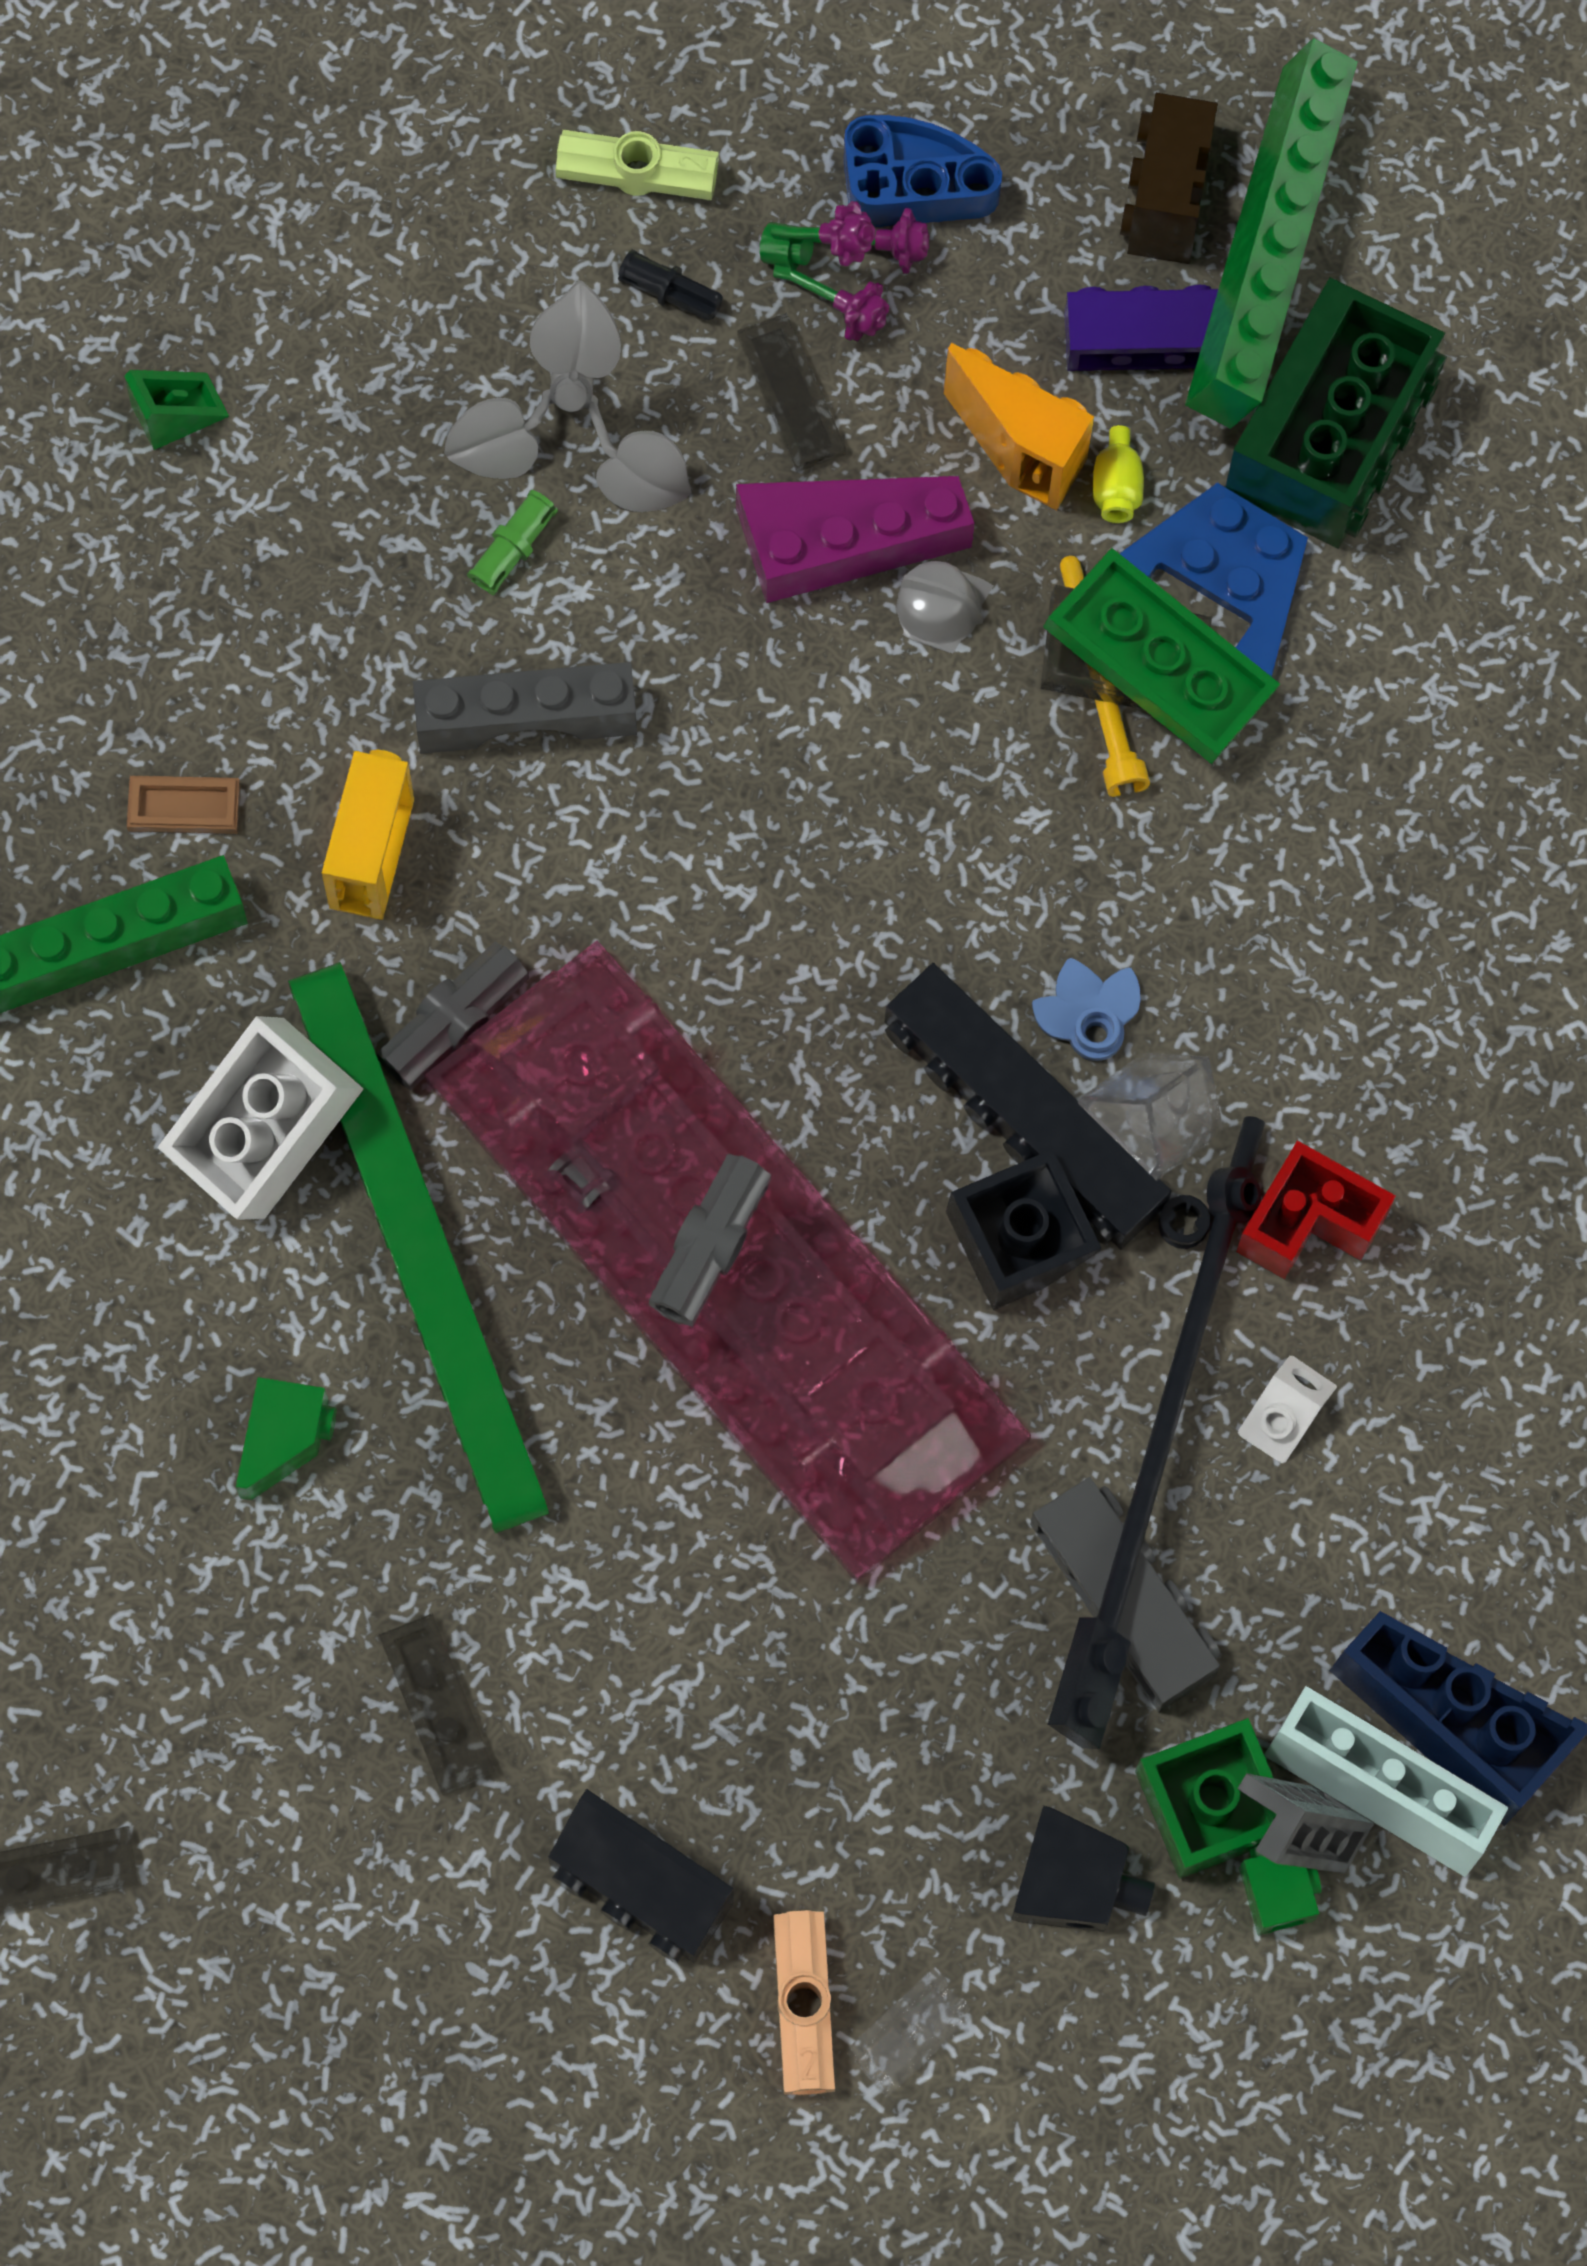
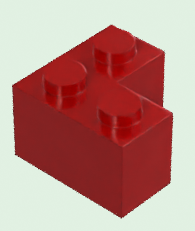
M1297 1140L1243 1231L1236 1252L1283 1279L1287 1277L1311 1234L1361 1261L1388 1216L1396 1195Z

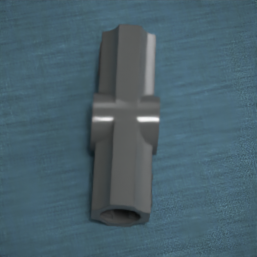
M495 941L454 981L450 979L442 981L425 996L416 1010L417 1016L376 1053L379 1062L397 1081L411 1091L453 1050L456 1053L463 1051L465 1047L462 1043L477 1029L481 1033L486 1029L490 1022L489 1016L507 1001L516 990L524 985L529 979V972L507 947Z
M727 1154L700 1206L695 1204L684 1220L674 1243L673 1250L675 1253L661 1274L655 1290L652 1291L649 1306L657 1310L663 1317L679 1325L685 1324L693 1327L720 1275H726L733 1266L747 1236L748 1230L745 1228L753 1213L757 1210L760 1200L768 1190L771 1182L770 1173L765 1171L758 1163L742 1155Z

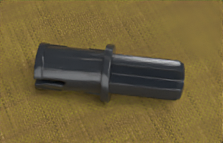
M633 249L627 253L618 272L619 281L639 288L658 298V304L662 306L669 302L704 320L714 319L719 312L723 300L721 293L683 276L682 268L674 266L671 269Z

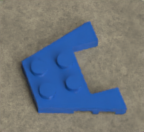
M1216 483L1119 554L1149 578L1157 569H1162L1249 622L1251 626L1235 648L1272 677L1308 537L1221 484Z

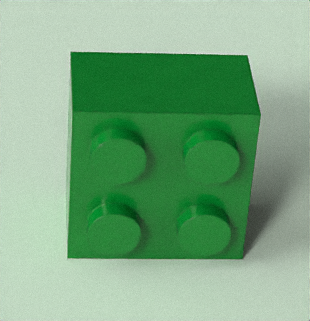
M1249 1718L1140 1759L1135 1770L1179 1879L1249 1853L1250 1849L1259 1845L1277 1815L1238 1789L1246 1773L1273 1778Z

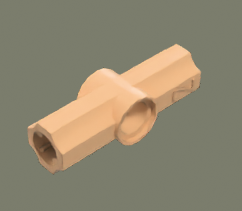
M805 1910L773 1915L778 1989L777 2008L780 2023L784 2095H812L835 2092L830 2012L831 1995L828 1980L824 1912ZM798 1989H810L820 1998L821 2007L813 2016L799 2017L792 2013L788 2007L787 2000L790 1994Z

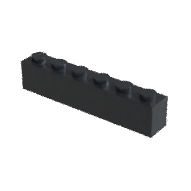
M934 962L886 1005L884 1022L888 1027L885 1029V1032L892 1043L906 1054L913 1049L927 1063L924 1070L940 1089L947 1092L952 1087L967 1101L963 1105L966 1113L978 1126L988 1129L992 1125L1006 1139L1003 1146L1015 1162L1021 1163L1051 1149L1054 1150L1100 1243L1106 1245L1111 1240L1122 1250L1162 1211L1164 1205L1170 1199L1172 1190Z

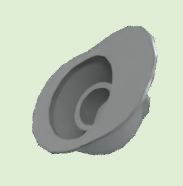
M929 561L917 565L903 576L898 593L896 610L904 630L903 635L913 641L953 654L960 641L969 636L977 624L983 623L984 618L981 615L982 604L994 585L979 577L962 572L947 562Z

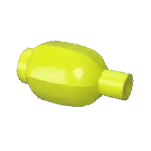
M1122 425L1113 426L1109 429V446L1097 455L1093 471L1094 501L1101 509L1102 518L1112 523L1130 521L1134 516V510L1141 506L1143 501L1144 474L1142 461L1138 453L1130 447V428Z

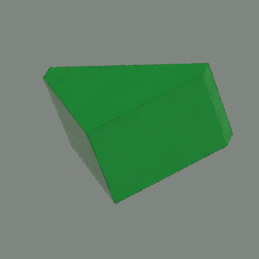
M129 370L124 375L131 406L153 450L229 417L208 373Z

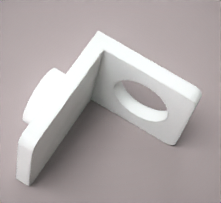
M1289 1356L1270 1380L1238 1430V1434L1280 1463H1285L1337 1386L1294 1356ZM1294 1375H1298L1305 1378L1306 1380L1311 1382L1317 1390H1313L1304 1386L1294 1377Z

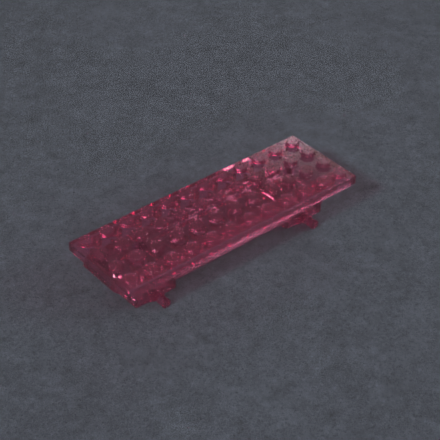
M598 940L558 971L553 970L472 1033L465 1044L425 1074L427 1084L856 1583L861 1581L1030 1441L1031 1434L956 1350L951 1339H947V1335L934 1325L663 1016L657 1004L653 1003L652 998L641 991ZM565 1153L572 1164L589 1182L582 1189L567 1175L564 1174L562 1176L556 1170H549L562 1154ZM727 1154L742 1155L758 1163L765 1171L770 1173L771 1182L768 1190L760 1200L757 1210L753 1213L745 1228L748 1230L747 1236L733 1266L726 1275H720L693 1327L685 1324L679 1325L663 1317L657 1310L649 1306V1299L652 1291L657 1286L661 1274L675 1253L673 1250L674 1243L688 1213L695 1204L700 1206ZM595 1188L600 1197L589 1208H586L582 1204L584 1195L586 1196L589 1191Z

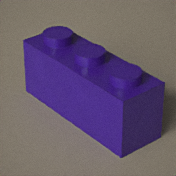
M1192 285L1183 290H1159L1154 286H1139L1130 291H1106L1101 287H1086L1077 292H1067L1064 312L1067 371L1195 369L1218 289H1212L1207 285Z

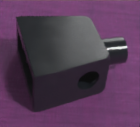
M1043 1805L1011 1920L1022 1923L1105 1932L1113 1907L1147 1916L1156 1882L1123 1873L1129 1851L1127 1844L1054 1808Z

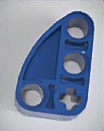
M892 115L861 116L850 122L845 130L843 163L848 204L851 201H857L860 204L861 211L866 212L868 217L871 218V223L874 227L894 226L900 221L905 208H910L916 221L922 223L977 219L986 217L996 210L1000 200L1002 181L1000 165L981 148L960 135L929 122ZM869 145L878 150L872 153H863L857 150V148ZM979 183L985 185L988 189L973 191L967 186ZM919 188H930L934 190L936 193L929 196H922L920 194H917L915 190ZM876 192L878 193V197L870 198L868 197V193Z

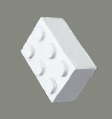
M256 1016L157 1148L237 1220L265 1219L363 1091V1088L285 1018Z

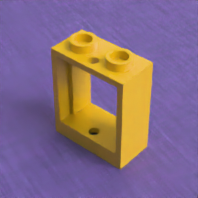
M375 749L371 750L369 754L354 751L321 872L329 909L383 920L414 803L409 764L402 761L398 755L392 752Z

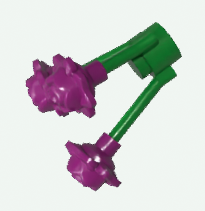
M851 201L847 206H836L835 219H832L830 223L821 224L820 227H798L776 222L768 223L761 236L759 252L763 263L774 265V278L792 281L833 302V308L844 313V322L846 324L844 338L849 341L854 340L858 342L864 334L874 336L876 331L881 330L886 325V314L889 312V304L881 298L883 285L869 282L864 290H860L854 295L844 289L837 292L796 271V268L799 265L805 266L809 263L813 254L814 243L831 244V254L838 256L841 266H849L852 262L861 263L865 253L871 250V245H875L876 250L891 251L893 257L899 261L903 274H909L913 262H920L927 257L930 236L927 224L916 221L910 208L904 209L900 221L894 225L892 230L877 229L875 234L871 218L868 217L866 212L861 211L860 204L857 201Z

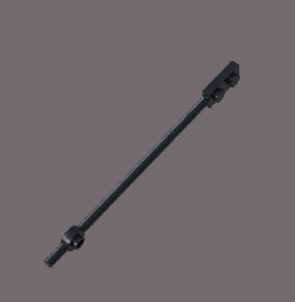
M1244 1117L1230 1167L1215 1170L1208 1181L1207 1203L1214 1221L1097 1617H1079L1047 1724L1081 1748L1100 1749L1131 1644L1128 1639L1117 1632L1210 1311L1236 1223L1249 1221L1260 1204V1186L1251 1173L1265 1127V1122L1257 1117Z

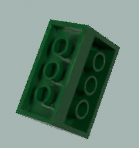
M1329 277L1266 390L1262 402L1256 408L1233 450L1225 487L1280 521L1337 549L1340 548L1347 534L1356 538L1369 514L1370 509L1367 507L1374 493L1379 495L1382 492L1392 472L1393 465L1391 463L1397 451H1404L1415 430L1417 423L1414 421L1421 407L1425 409L1428 407L1440 383L1438 377L1447 360V356L1440 353L1445 332Z

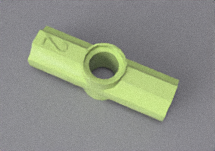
M563 130L557 149L555 172L556 178L616 186L633 196L657 192L712 200L717 179L719 152L659 144L650 134L641 131L629 132L618 138ZM633 161H642L648 164L641 169H633L627 166L628 163Z

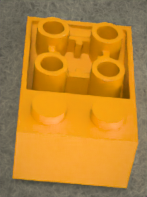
M951 343L947 351L944 395L1008 485L1057 511L1087 461L1094 416L1089 414L1086 408L1076 400L1068 397L1058 398L1041 389L1039 384L1031 377L1019 372L1012 374L994 365L992 360L983 352L974 348H967L965 350Z

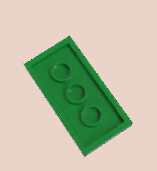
M1113 548L1103 556L1052 612L1043 626L1045 630L1211 765L1271 698L1280 685L1279 682Z

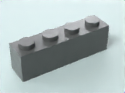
M1088 1477L1032 1514L1030 1525L1091 1615L1097 1617L1124 1525L1118 1518L1123 1515V1511L1116 1497L1106 1486L1098 1489L1091 1477ZM1143 1540L1117 1632L1131 1642L1126 1658V1666L1158 1713H1160L1215 1677L1220 1667L1216 1659L1221 1654L1211 1635L1203 1627L1195 1630L1183 1611L1188 1609V1605L1177 1586L1171 1580L1163 1583L1151 1566L1156 1561L1154 1554L1147 1542Z

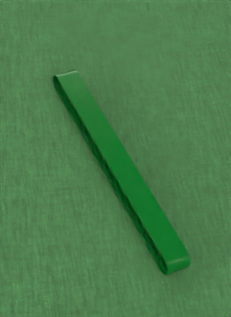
M338 962L290 979L288 984L293 999L296 1000L302 1017L301 1020L309 1041L363 1088V1091L340 1119V1124L349 1148L353 1151L358 1172L367 1196L371 1199L385 1244L391 1252L396 1273L405 1297L409 1300L423 1345L429 1353L434 1374L443 1398L447 1401L464 1453L466 1452L473 1471V1478L483 1504L486 1505L493 1531L497 1534L548 1515L549 1511L342 964Z

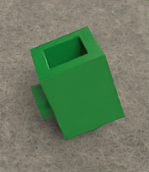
M1257 1847L1250 1849L1251 1858L1242 1862L1239 1871L1257 1935L1260 1936L1314 1922L1320 1914L1314 1895L1322 1892L1318 1870L1276 1864L1255 1851Z

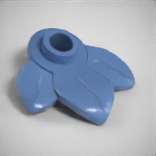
M1069 958L1058 975L1056 996L1041 997L1032 1001L1034 1017L1044 1033L1052 1038L1069 1041L1074 1051L1081 1057L1092 1061L1106 1060L1115 1055L1121 1048L1124 1039V1025L1139 1010L1141 1000L1140 986L1132 968H1125L1114 973L1103 983L1100 977L1088 967L1075 959ZM1092 1026H1099L1105 1030L1107 1037L1102 1042H1092L1087 1038L1086 1031Z

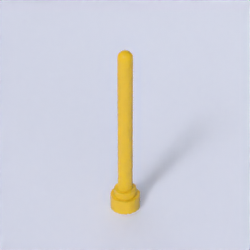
M1072 555L1064 557L1060 562V571L1067 596L1084 578L1080 560ZM1085 662L1109 753V758L1105 761L1107 768L1103 771L1108 795L1111 797L1120 796L1121 793L1118 786L1133 783L1135 792L1144 791L1150 786L1146 765L1143 760L1138 759L1137 753L1130 751L1113 684Z

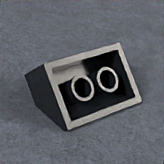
M588 1789L585 1790L548 1856L550 1866L557 1870L552 1877L556 1883L579 1898L587 1890L602 1900L605 1904L600 1910L601 1913L625 1930L629 1931L634 1923L653 1935L648 1944L662 1956L676 1964L682 1956L695 1963L733 1907V1887Z

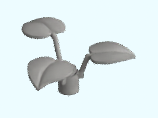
M581 280L576 282L560 299L545 309L532 327L530 333L531 352L537 362L544 369L552 373L550 389L542 393V400L532 416L524 421L520 406L511 399H487L469 408L455 422L448 433L444 453L448 460L478 476L498 479L517 478L526 473L537 459L538 441L529 430L539 424L549 406L555 404L568 412L587 408L603 451L610 457L600 465L596 474L597 484L608 500L626 510L648 512L673 506L685 500L692 493L686 462L682 452L665 435L655 431H637L626 435L619 443L618 450L612 445L598 408V398L593 395L594 378L604 377L616 367L620 359L621 338L616 323L604 302Z

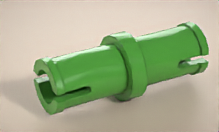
M530 490L526 499L505 526L498 525L492 533L494 541L473 569L469 570L467 573L468 578L472 579L473 583L491 595H496L498 588L520 559L525 561L533 552L532 543L550 519L557 514L558 509L553 506V502L541 493Z

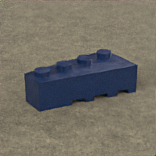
M1381 1611L1348 1645L1329 1670L1430 1761L1509 1807L1501 1821L1503 1826L1516 1815L1587 1734V1723L1576 1717L1571 1720L1547 1707V1701L1528 1691L1525 1694L1494 1678L1495 1673L1477 1663L1472 1666L1447 1652V1647Z

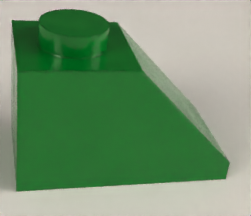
M261 1377L257 1378L236 1482V1489L240 1499L253 1500L316 1457L319 1453L321 1439L331 1441L337 1409L336 1407L328 1406L329 1399L325 1388Z

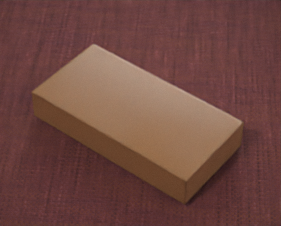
M130 776L127 830L128 832L238 834L240 779Z

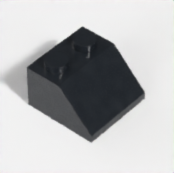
M1053 1149L954 1190L950 1194L946 1214L993 1310L1046 1288L1101 1251L1098 1239Z

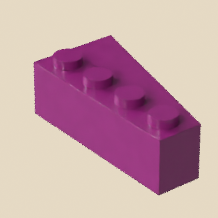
M959 476L736 484V511L766 603L972 548L975 523Z

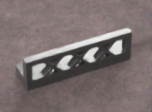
M1246 1773L1238 1787L1240 1791L1277 1814L1255 1850L1276 1864L1346 1873L1374 1825L1373 1822L1315 1786Z

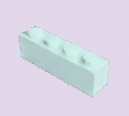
M1305 1686L1264 1754L1268 1759L1466 1877L1485 1852L1509 1808Z

